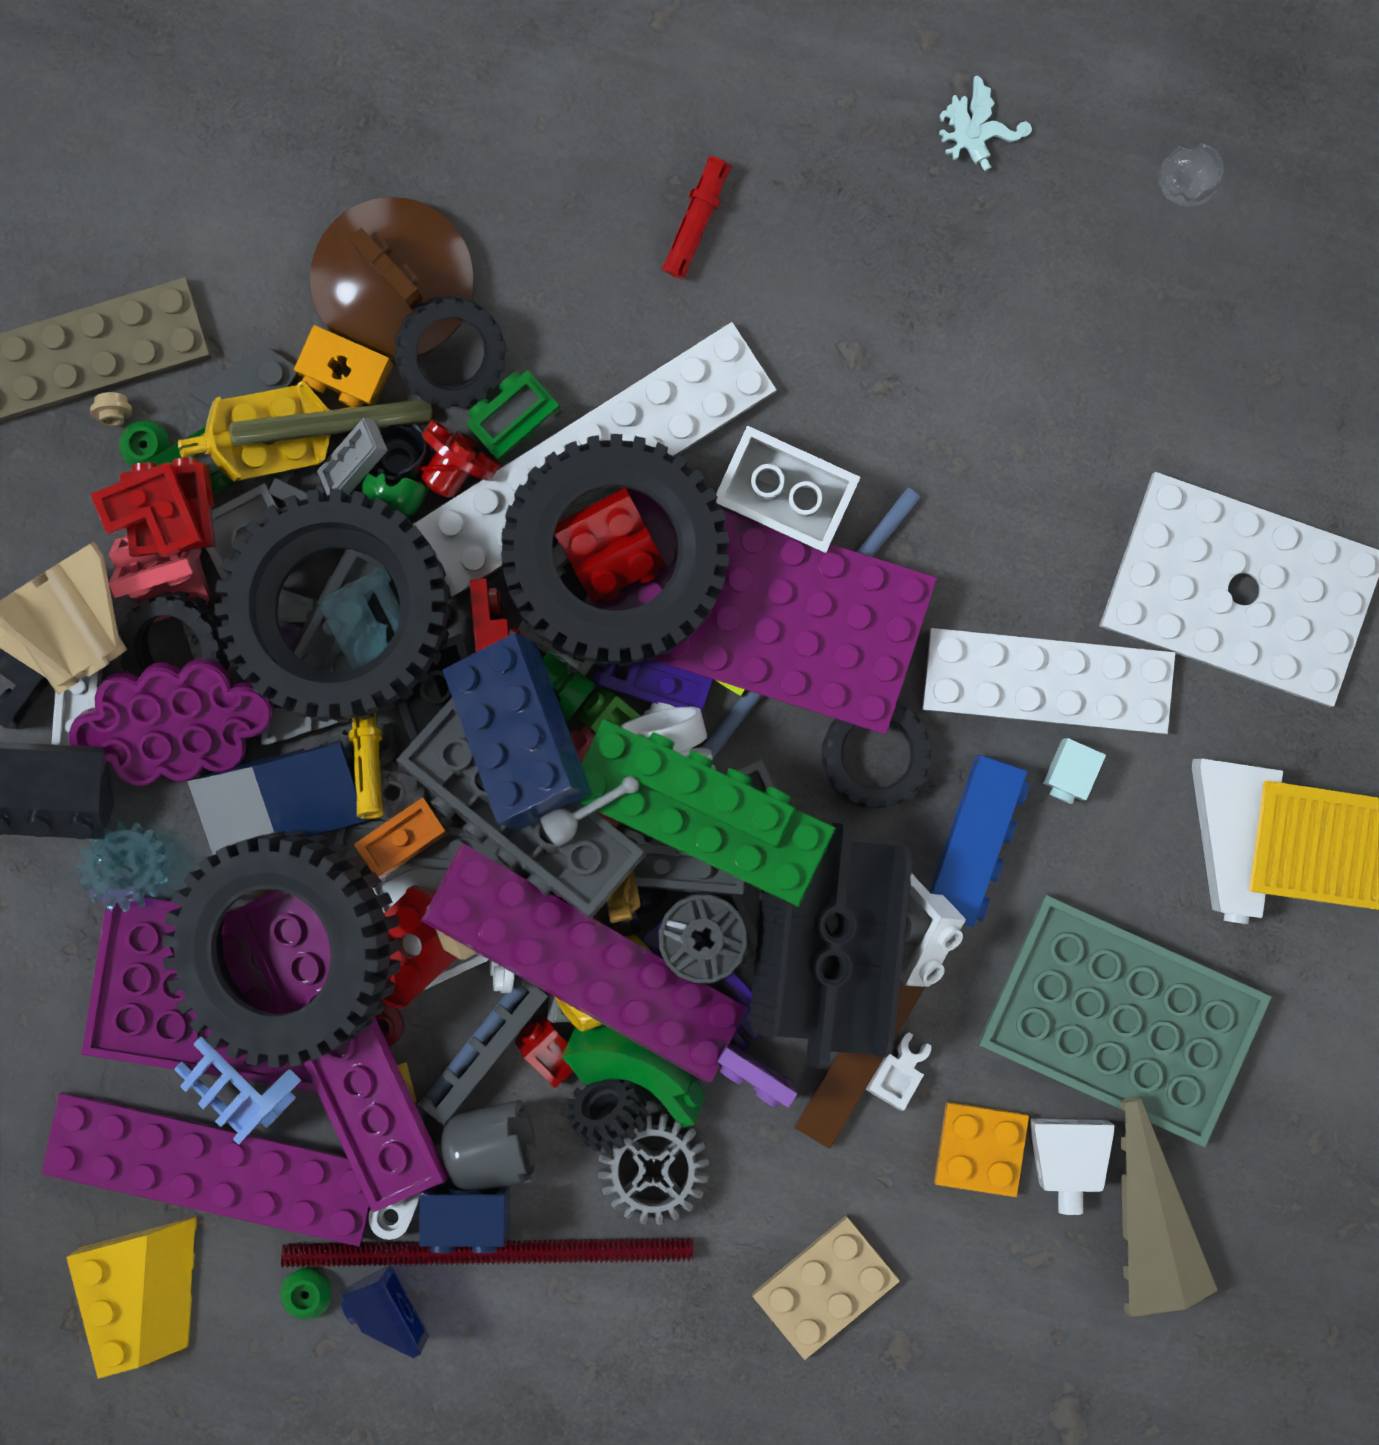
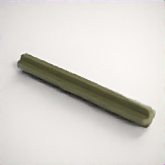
M414 400L237 421L230 424L229 435L232 445L241 446L348 433L356 427L363 417L375 420L378 429L388 428L390 425L396 424L402 426L412 425L413 423L421 424L428 423L432 419L431 404L424 400Z

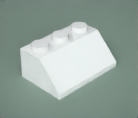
M747 426L716 493L718 497L716 503L826 553L860 477Z

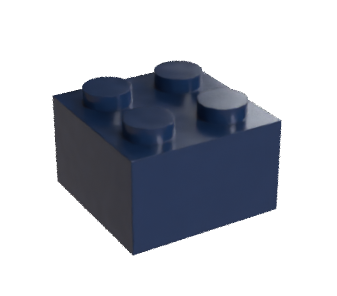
M443 1182L422 1191L420 1194L419 1246H430V1252L452 1253L455 1252V1247H472V1252L481 1254L497 1252V1247H504L510 1233V1186L465 1191L455 1186L452 1182Z

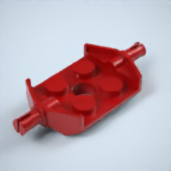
M418 885L407 888L405 890L406 893L384 913L385 917L397 914L400 926L388 931L389 938L401 937L402 949L390 954V959L401 961L400 971L387 978V980L396 983L392 995L381 1001L400 1010L412 1002L457 959L456 956L443 949L436 929L421 921L436 891ZM406 934H413L419 938L421 942L419 955H411L405 951L403 940Z

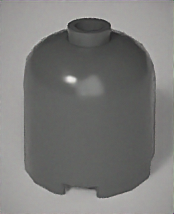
M521 1100L463 1112L455 1115L445 1124L441 1135V1144L436 1145L435 1149L449 1179L455 1186L465 1191L486 1190L529 1184L536 1180L537 1165L530 1166L529 1149L536 1148V1141L528 1111H519L522 1108Z

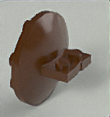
M383 197L353 206L336 218L327 228L318 242L313 255L310 270V287L316 310L330 332L384 355L391 361H395V337L402 327L401 322L405 316H409L414 311L413 308L421 302L430 301V298L435 296L450 297V295H456L472 300L474 270L465 241L455 226L444 215L416 200L400 197ZM446 318L429 325L420 336L416 349L417 357L428 354L444 344L457 331L463 320Z

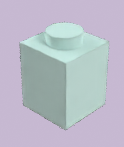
M1069 738L1062 739L1043 784L1052 788L1051 796L1066 803L1073 804L1075 798L1087 800L1106 755Z

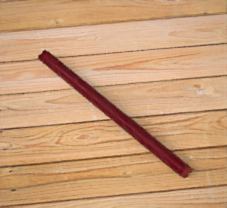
M633 1238L630 1243L628 1239H626L625 1243L623 1239H621L620 1243L618 1239L615 1240V1243L613 1239L610 1240V1243L608 1239L605 1240V1243H603L602 1239L600 1243L595 1239L594 1244L592 1239H590L589 1244L587 1239H585L584 1244L582 1239H580L579 1244L577 1239H575L574 1244L572 1239H570L569 1244L567 1239H565L564 1244L562 1240H559V1244H557L556 1240H554V1244H552L551 1240H549L548 1244L546 1240H544L543 1244L541 1240H539L538 1244L536 1240H534L533 1244L529 1240L528 1245L526 1240L523 1241V1245L520 1240L518 1245H516L515 1240L513 1245L508 1240V1244L506 1245L505 1243L504 1247H497V1252L487 1254L472 1252V1247H455V1252L432 1253L430 1252V1246H419L418 1242H416L415 1246H413V1242H411L410 1246H408V1242H406L405 1246H403V1242H401L400 1246H398V1242L395 1243V1246L391 1242L390 1247H388L387 1242L384 1247L382 1242H380L379 1247L377 1242H375L374 1247H372V1242H370L369 1247H367V1242H365L364 1247L362 1245L360 1247H352V1245L347 1247L345 1243L344 1247H341V1243H339L338 1247H336V1243H334L333 1247H331V1243L326 1247V1243H324L323 1248H321V1243H319L318 1248H316V1243H314L313 1248H311L310 1243L307 1248L305 1243L302 1248H300V1243L297 1248H295V1244H293L292 1248H290V1244H288L287 1248L283 1244L281 1267L286 1266L288 1268L291 1266L294 1268L296 1266L299 1268V1265L301 1267H304V1265L307 1267L310 1265L312 1267L315 1265L317 1267H320V1265L322 1267H325V1265L327 1267H330V1265L333 1267L335 1265L338 1267L340 1265L343 1267L345 1265L348 1267L351 1265L353 1267L356 1265L366 1267V1265L376 1266V1264L379 1266L382 1264L384 1266L387 1264L389 1266H392V1264L394 1266H397V1264L400 1266L402 1264L405 1266L407 1264L410 1266L412 1264L415 1266L417 1264H420V1266L423 1264L433 1266V1264L443 1265L444 1263L446 1265L448 1263L451 1265L454 1263L456 1265L459 1263L461 1265H464V1263L466 1265H469V1263L472 1265L474 1263L477 1265L479 1263L482 1265L484 1263H487V1265L489 1263H492V1265L497 1263L499 1265L501 1262L502 1264L506 1262L507 1264L511 1262L513 1264L515 1262L518 1264L520 1262L523 1264L525 1262L536 1264L537 1261L539 1264L542 1261L544 1264L547 1261L549 1264L552 1261L554 1264L556 1262H559V1264L564 1262L566 1264L568 1261L571 1264L573 1260L574 1263H577L578 1260L580 1263L583 1260L585 1263L588 1260L590 1263L592 1261H595V1263L600 1261L602 1263L604 1260L606 1263L609 1260L613 1263L614 1259L616 1263H618L619 1259L621 1263H623L624 1259L626 1263L629 1260L631 1263L634 1260L638 1263L640 1259L641 1262H644L645 1259L646 1262H649L650 1258L652 1262H654L655 1258L657 1262H659L660 1258L662 1262L665 1259L667 1262L672 1259V1262L675 1259L680 1262L681 1258L685 1262L686 1257L687 1261L690 1262L691 1257L693 1260V1239L691 1242L690 1238H687L686 1242L684 1238H682V1241L677 1238L675 1242L674 1238H672L670 1242L669 1238H667L665 1242L664 1238H662L661 1243L659 1238L656 1239V1243L654 1238L651 1239V1243L649 1238L646 1239V1243L643 1238L641 1242L637 1238L635 1243Z

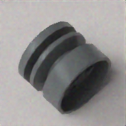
M692 893L678 899L666 911L659 929V949L666 965L679 977L694 983H713L728 976L741 963L747 947L746 928L738 910L726 898L715 894ZM705 927L711 929L710 938L714 941L713 945L710 947L704 944L700 949L694 946L695 938L691 935L694 930L702 932Z

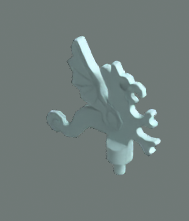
M977 75L973 79V98L969 107L972 118H970L967 112L968 98L964 96L959 101L956 95L953 96L952 104L947 106L946 111H942L939 117L941 122L944 121L945 117L950 118L949 125H953L955 131L948 133L943 129L940 130L939 135L943 136L942 142L947 140L957 142L956 146L947 149L945 154H951L953 156L952 159L956 160L960 149L965 148L968 150L974 163H980L983 170L987 171L992 168L988 161L991 154L984 141L998 137L1009 143L1016 142L1021 137L1026 138L1030 135L1032 128L1031 124L1026 121L1020 123L1016 128L1017 131L1013 132L1000 122H986L992 115L991 108L995 103L990 97L991 88L984 86L983 80Z

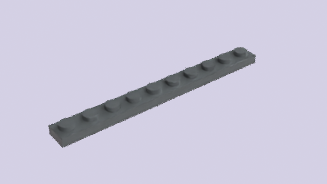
M366 820L336 829L334 844L341 843L349 848L344 859L358 855L362 858L354 844L387 821ZM445 827L448 834L401 865L405 867L448 870L459 847L465 844L521 877L529 878L530 876L519 865L515 870H511L495 856L498 848L486 839L481 845L470 837L463 828ZM634 843L645 852V857L634 868L636 883L639 888L745 896L746 882L671 846Z

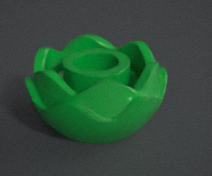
M139 420L131 423L124 429L119 440L120 454L129 466L144 463L169 448V435L167 431L159 424L150 420ZM146 441L147 447L142 449L141 443Z
M310 1267L300 1268L287 1275L280 1290V1300L283 1308L289 1315L299 1320H311L320 1316L327 1310L331 1302L330 1281L327 1277ZM303 1291L308 1292V1298L302 1297Z

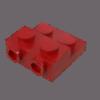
M197 457L172 460L173 467L203 539L202 543L182 551L216 547L211 510L214 507L210 468L203 462L198 463ZM147 462L131 465V472L119 473L120 482L157 467V463ZM146 520L126 528L129 555L131 557L159 554Z
M626 488L561 520L555 528L554 534L592 603L600 599L604 602L612 601L620 596L623 587L635 581L640 583L649 582L658 575L660 568L666 566Z
M487 579L469 580L476 652L513 633L521 636L520 630L513 628V624L508 619L496 620V616L503 615L500 591L497 588H493V585Z

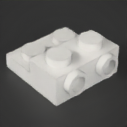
M912 874L910 876L911 886L909 888L910 896L907 906L908 915L906 916L907 925L904 935V955L902 957L903 965L900 978L905 986L930 987L931 984L936 983L942 978L945 971L942 963L948 952L955 949L961 943L963 934L960 930L966 919L944 895L930 894Z

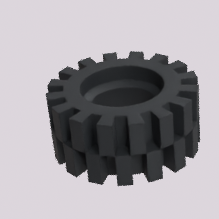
M608 1079L585 1085L586 1087L583 1090L577 1087L573 1091L577 1099H569L567 1105L571 1110L566 1111V1116L570 1120V1126L588 1148L592 1147L594 1151L600 1152L603 1147L606 1152L613 1151V1144L616 1143L620 1149L626 1146L625 1138L629 1137L633 1141L637 1137L634 1132L635 1128L643 1129L645 1123L641 1118H647L648 1111L645 1108L647 1104L632 1082L621 1079ZM618 1103L608 1116L596 1120L603 1109Z

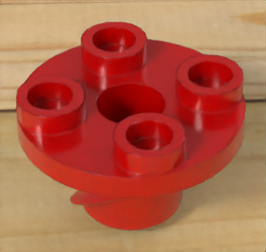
M431 420L422 433V437L437 452L429 464L421 468L423 470L422 479L424 483L439 495L453 497L457 491L462 493V484L469 473L482 480L491 481L500 468V463L484 452H476L474 449L478 444L468 435L457 431L452 436V432L436 420Z

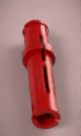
M708 156L696 188H692L688 195L690 203L664 265L661 267L663 272L675 278L685 280L709 218L714 209L718 210L721 203L718 198L729 171L732 169L731 164L725 163L720 158Z

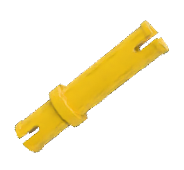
M374 712L375 717L365 720L359 717L352 718V730L349 731V741L353 743L355 758L357 817H361V819H375L384 815L379 760V742L382 740V730L378 728L377 712Z

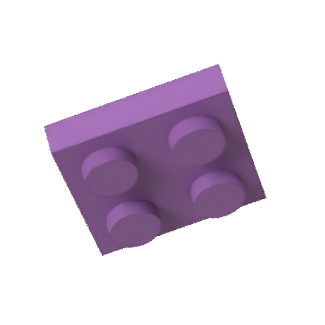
M731 1042L729 1046H725L717 1059L718 1063L721 1064L719 1067L723 1075L739 1085L745 1079L755 1086V1095L774 1108L778 1106L779 1102L789 1108L797 1096L794 1083Z

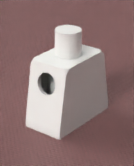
M1030 1118V1131L1040 1186L1046 1191H1058V1213L1065 1215L1083 1214V1192H1100L1104 1189L1114 1135V1125L1108 1120Z

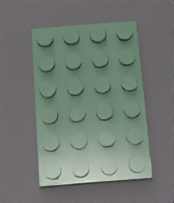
M1043 895L977 1044L1121 1109L1120 1101L1129 1096L1140 1098L1150 1123L1206 1147L1272 996L1050 896Z

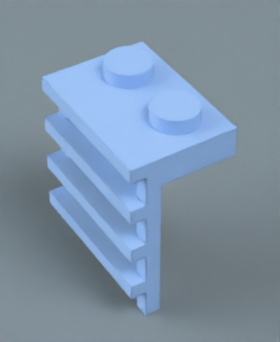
M202 1036L193 1045L204 1057L193 1071L183 1062H180L174 1069L185 1080L180 1087L185 1092L192 1087L202 1097L198 1105L203 1110L210 1105L220 1115L215 1122L220 1127L227 1122L238 1133L233 1138L238 1145L260 1123L265 1128H268L295 1100L296 1097L291 1091L301 1081L288 1069L261 1096ZM213 1064L222 1075L209 1089L200 1080V1077ZM230 1081L241 1093L227 1107L217 1096Z

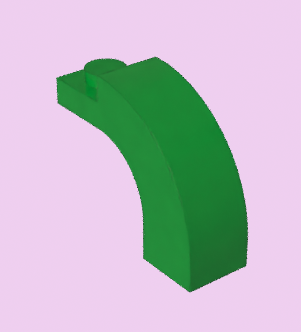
M604 1024L583 1032L575 1028L562 1056L584 1085L608 1079L634 1082L652 1092L676 1122L681 1123L682 1128L695 1125L706 1094L693 1079V1075Z

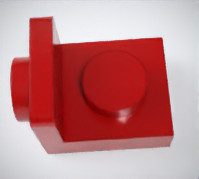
M542 1015L538 1020L528 1023L522 1029L519 1037L515 1040V1044L524 1059L554 1088L574 1072L562 1058L569 1041L554 1027L551 1021L547 1020L546 1015Z

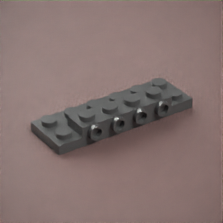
M453 698L449 700L397 759L398 764L431 791L435 797L431 803L437 810L449 819L454 814L458 815L467 823L463 827L464 831L476 842L482 845L487 839L498 848L495 856L511 870H515L519 865L530 874L527 880L535 885L545 897L550 891L557 897L561 896L589 920L592 919L645 857V852L596 812H592L578 820L577 831L573 838L559 847L550 840L541 820L521 830L497 824ZM576 802L564 809L575 813L585 807V805Z

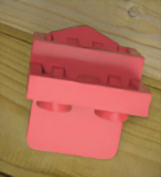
M127 535L115 539L109 552L115 567L109 581V587L114 598L128 594L130 598H135L139 606L141 602L164 592L171 591V594H174L178 591L189 593V597L194 598L198 596L207 601L205 604L207 605L211 595L200 560L202 549L180 551L165 558L161 557L160 554L131 557L129 555ZM162 615V616L156 618L154 622H157V621H160V620H163V619H166V618H169V617H173V616H170V615Z

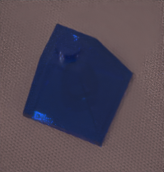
M387 1265L346 1288L342 1294L344 1301L341 1302V1307L350 1324L357 1323L362 1333L411 1358L421 1355L430 1335L392 1266Z

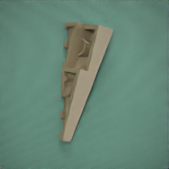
M1129 1096L1120 1101V1108L1125 1111L1126 1136L1121 1137V1149L1126 1152V1174H1122L1123 1238L1128 1241V1265L1123 1266V1276L1128 1280L1129 1302L1124 1303V1310L1126 1315L1130 1317L1186 1310L1217 1292L1218 1289L1142 1100Z

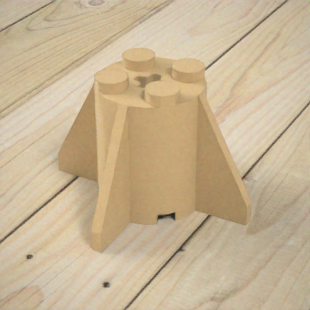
M94 541L0 600V648L46 677L58 695L79 682L78 680L86 675L89 677L101 670L111 660L128 650L118 635L104 555Z

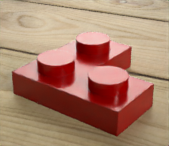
M169 462L90 494L107 534L111 535L146 520L161 557H168L203 542L173 464Z

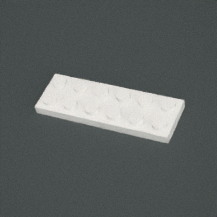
M930 628L922 710L1168 734L1175 652Z

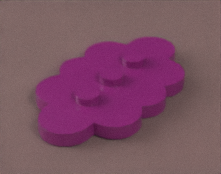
M211 659L193 660L181 670L168 663H155L148 666L140 677L130 673L118 672L107 676L96 691L94 697L95 707L82 711L74 719L69 730V743L71 746L103 747L106 762L111 761L116 775L129 784L145 786L155 782L161 775L177 782H186L194 779L203 767L213 772H223L237 767L242 762L247 750V738L261 734L269 726L274 713V704L252 689L253 686L250 683L240 682L233 684L228 671L220 663Z

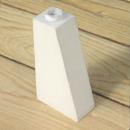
M1193 759L1192 773L1212 910L1223 912L1224 921L1249 924V917L1262 918L1266 895L1249 892L1263 789L1262 784L1264 781L1282 783L1283 771L1207 759Z

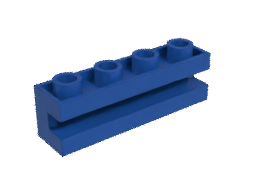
M982 755L975 756L929 889L930 894L944 895L966 919L964 925L973 928L976 920L983 921L986 915L990 898L985 897L989 881L995 883L999 877L1003 865V859L998 858L1003 842L1009 844L1013 837L1017 821L1011 818L1016 803L1023 805L1030 787V782L1025 780L1027 771Z

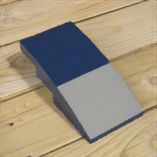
M342 740L308 750L302 748L272 758H267L266 756L239 764L230 770L212 772L187 781L213 855L217 854L216 851L225 846L277 831H285V834L293 831L307 832V837L366 821V819L357 817L355 778Z

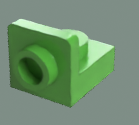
M602 687L598 692L591 694L586 699L578 719L597 733L603 719L620 727L622 724L640 717V715L618 696Z

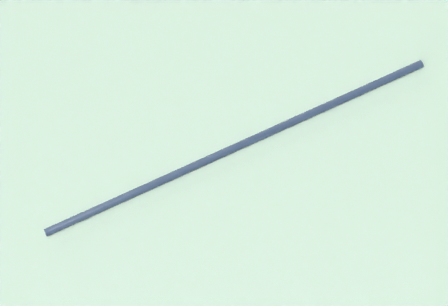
M907 488L858 549L857 553L874 557L917 503L920 496L912 489ZM746 691L701 748L710 749L712 759L762 698L761 695ZM639 832L645 841L650 839V836ZM629 838V840L635 843L634 838ZM520 977L514 982L512 992L506 993L495 1008L502 1004L511 1012L515 1009L528 992L519 984L518 980ZM494 1008L471 1038L475 1036L487 1044L505 1020L494 1011ZM467 1042L447 1068L461 1077L479 1052ZM441 1074L424 1097L438 1106L453 1085ZM418 1103L416 1107L424 1123L430 1114L421 1108Z

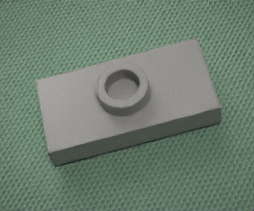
M363 417L317 470L327 495H330V489H342L349 495L388 451L375 420Z

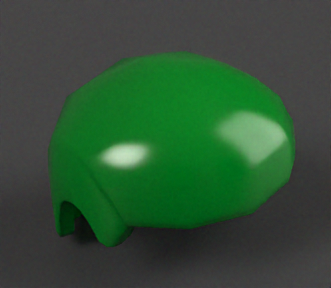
M381 473L377 477L371 474L366 475L362 483V493H365L370 500L375 501L378 498L386 502L394 511L399 510L407 518L418 511L429 490L428 486L407 478L402 479L395 485L386 483L385 474Z

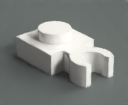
M910 1032L903 1034L899 1038L897 1058L891 1054L884 1058L865 1089L900 1111L905 1110L924 1075L914 1069L917 1062L924 1061L931 1052V1045L926 1043L921 1046L917 1054L911 1053L908 1044L913 1034Z

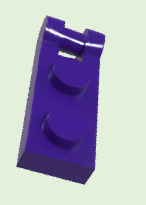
M656 660L645 663L641 661L631 663L626 681L615 677L619 664H608L607 667L601 666L600 671H595L592 682L596 685L656 704L660 702L676 708L697 707L701 709V713L713 680Z

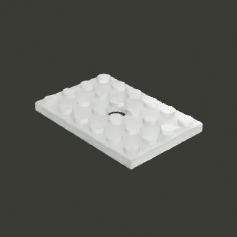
M1154 472L1099 627L1170 652H1175L1187 658L1321 705L1334 707L1379 577V550ZM1237 574H1248L1258 583V596L1250 605L1235 603L1228 592L1229 583Z

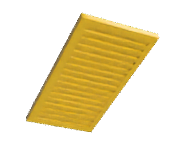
M1264 781L1262 784L1263 789L1249 892L1379 910V798Z

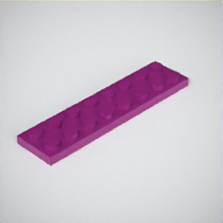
M465 844L459 847L421 920L704 1082H712L720 1065L717 1059L725 1046H729L746 1009L745 1006L705 983H694L679 977L666 965L664 959L595 919L589 920L576 908L549 893L545 897L528 880Z
M275 890L235 909L234 912L281 1014L295 1012L307 1006L321 991L330 967L329 940L319 917L305 902L294 895L280 890ZM374 1017L371 1019L374 1023L365 1031L357 1034L356 1038L322 1057L304 1063L372 1212L434 1187L449 1178L378 1022Z
M61 1092L58 1095L42 1166V1175L358 1247L363 1244L370 1213V1206L346 1155L249 1134L238 1145L233 1140L238 1134L235 1130L68 1092Z

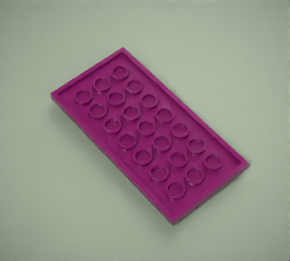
M629 488L626 489L666 566L660 568L658 575L649 582L640 583L635 581L623 587L620 596L612 601L604 602L600 599L592 603L588 595H586L584 603L603 610H629L649 602L668 584L677 564L678 541L669 516L653 499ZM724 511L726 518L724 527L725 532H729L730 542L727 547L729 564L717 601L706 620L684 643L681 642L673 651L666 655L660 654L654 657L653 660L886 735L937 577L832 544L829 545L827 552L824 553L752 519Z

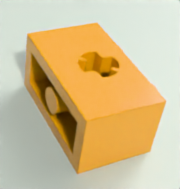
M313 325L293 370L303 378L302 381L311 390L324 394L327 388L339 393L338 401L350 407H362L363 405H376L393 368V363L384 355ZM346 362L351 373L348 377L342 374V379L338 380L334 369L337 365L343 368V363Z

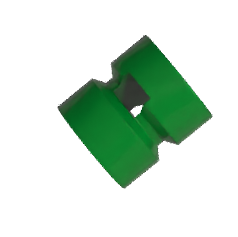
M550 650L542 660L567 724L596 687V684L579 671L571 673L569 671V663L553 650Z

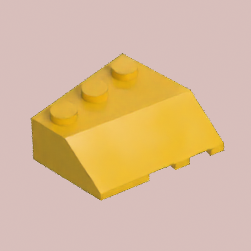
M197 1216L79 1247L66 1257L98 1379L139 1368L189 1346L192 1306L191 1282L195 1253L193 1251Z

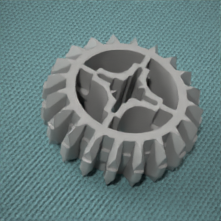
M648 1112L647 1118H644L645 1125L643 1129H634L637 1137L633 1141L627 1137L624 1139L626 1146L619 1149L615 1143L613 1144V1154L600 1153L599 1162L611 1165V1167L603 1168L598 1172L600 1179H612V1182L607 1183L603 1187V1194L609 1195L617 1191L618 1195L612 1200L611 1206L616 1209L624 1202L628 1203L624 1213V1217L628 1219L633 1216L635 1209L640 1210L641 1224L647 1223L648 1212L656 1213L655 1221L658 1225L663 1224V1211L668 1210L671 1218L678 1220L680 1215L677 1205L680 1204L685 1210L691 1211L693 1204L687 1197L688 1194L699 1199L703 1196V1190L694 1183H707L709 1179L708 1174L697 1171L698 1168H704L709 1165V1158L704 1156L695 1157L696 1154L705 1149L704 1142L699 1141L690 1145L689 1141L696 1135V1130L689 1128L682 1135L679 1132L682 1128L681 1123H677L676 1120L672 1128L666 1126L668 1114L665 1112L660 1114L659 1124H652L651 1112ZM646 1136H661L673 1142L660 1150L654 1151L648 1149L643 1143L640 1144L637 1140ZM627 1148L633 1154L632 1158L638 1164L639 1169L632 1176V1180L625 1185L620 1174L619 1162ZM683 1151L689 1168L687 1177L680 1187L671 1175L669 1166L675 1160V1156ZM644 1158L646 1161L653 1159V1163L655 1159L660 1161L664 1159V1162L661 1164L663 1177L661 1175L655 1177L654 1173L652 1177L648 1175L643 1177L647 1167ZM648 1186H657L665 1193L668 1192L670 1196L652 1200L642 1198L636 1195L638 1191L641 1192Z

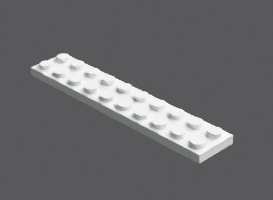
M732 322L505 465L496 472L491 481H480L414 523L413 525L427 539L436 552L438 560L443 565L447 575L444 576L445 581L449 585L451 598L448 601L469 589V580L484 579L503 567L501 535L502 528L505 527L506 523L505 515L508 506H512L515 500L514 493L520 484L524 485L527 482V474L535 466L539 469L544 465L545 457L553 451L559 455L565 451L566 444L576 441L578 446L586 444L587 437L599 435L600 441L610 440L611 434H623L622 440L634 441V436L646 438L645 444L656 447L657 442L668 447V454L676 457L678 453L680 454L773 395L776 392V388ZM606 487L586 493L566 509L558 522L620 491L624 487Z

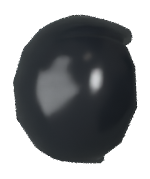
M415 423L411 427L399 424L390 425L386 431L380 433L388 451L375 464L372 470L377 476L381 473L385 474L386 483L397 485L404 478L415 481L422 476L423 470L421 468L429 464L430 445L422 437L423 431L419 425Z

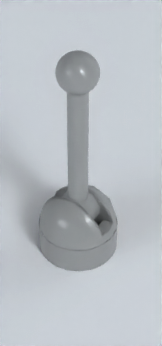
M626 777L621 786L575 813L565 809H556L541 817L545 832L557 847L563 845L573 838L577 831L578 820L624 793H635L639 788V782L635 777Z

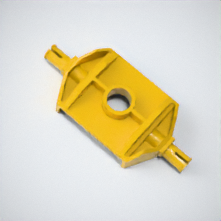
M300 381L295 386L222 400L221 397H216L209 411L205 433L199 437L178 440V448L181 449L180 455L182 458L200 453H205V456L210 455L219 470L233 482L319 465L325 460L331 435L275 441V443L270 445L257 443L234 446L230 440L229 426L237 421L330 411L331 409L325 406L304 381Z

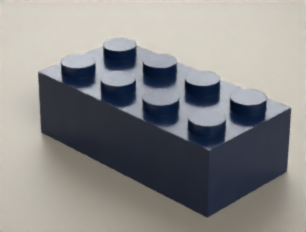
M513 633L443 669L497 824L521 830L541 820L542 816L553 810L564 809L592 795L537 643Z

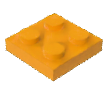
M946 1101L934 1177L935 1185L1017 1197L1029 1115Z

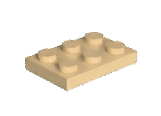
M845 1215L752 1293V1297L801 1357L806 1360L899 1283L900 1280L850 1218Z

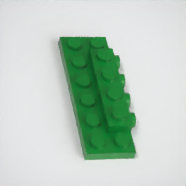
M605 719L602 720L581 764L592 795L578 801L579 803L587 806L621 786L626 777H635L639 782V788L635 793H624L595 811L797 907L800 906L836 830L834 827L788 805L791 797L777 789L768 786L766 792L763 793L750 787L753 779L743 773L729 768L727 774L724 775L711 768L714 762L712 759L698 752L690 750L686 757L673 751L675 742L662 735L652 732L648 739Z

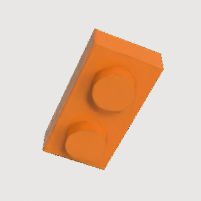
M422 797L356 842L354 846L367 863L371 872H375L381 880L444 837L448 832L427 800Z

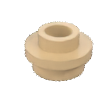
M106 392L95 396L94 404L90 407V414L92 418L98 420L104 426H119L124 423V420L132 416V406L128 404V398L125 395L116 392Z

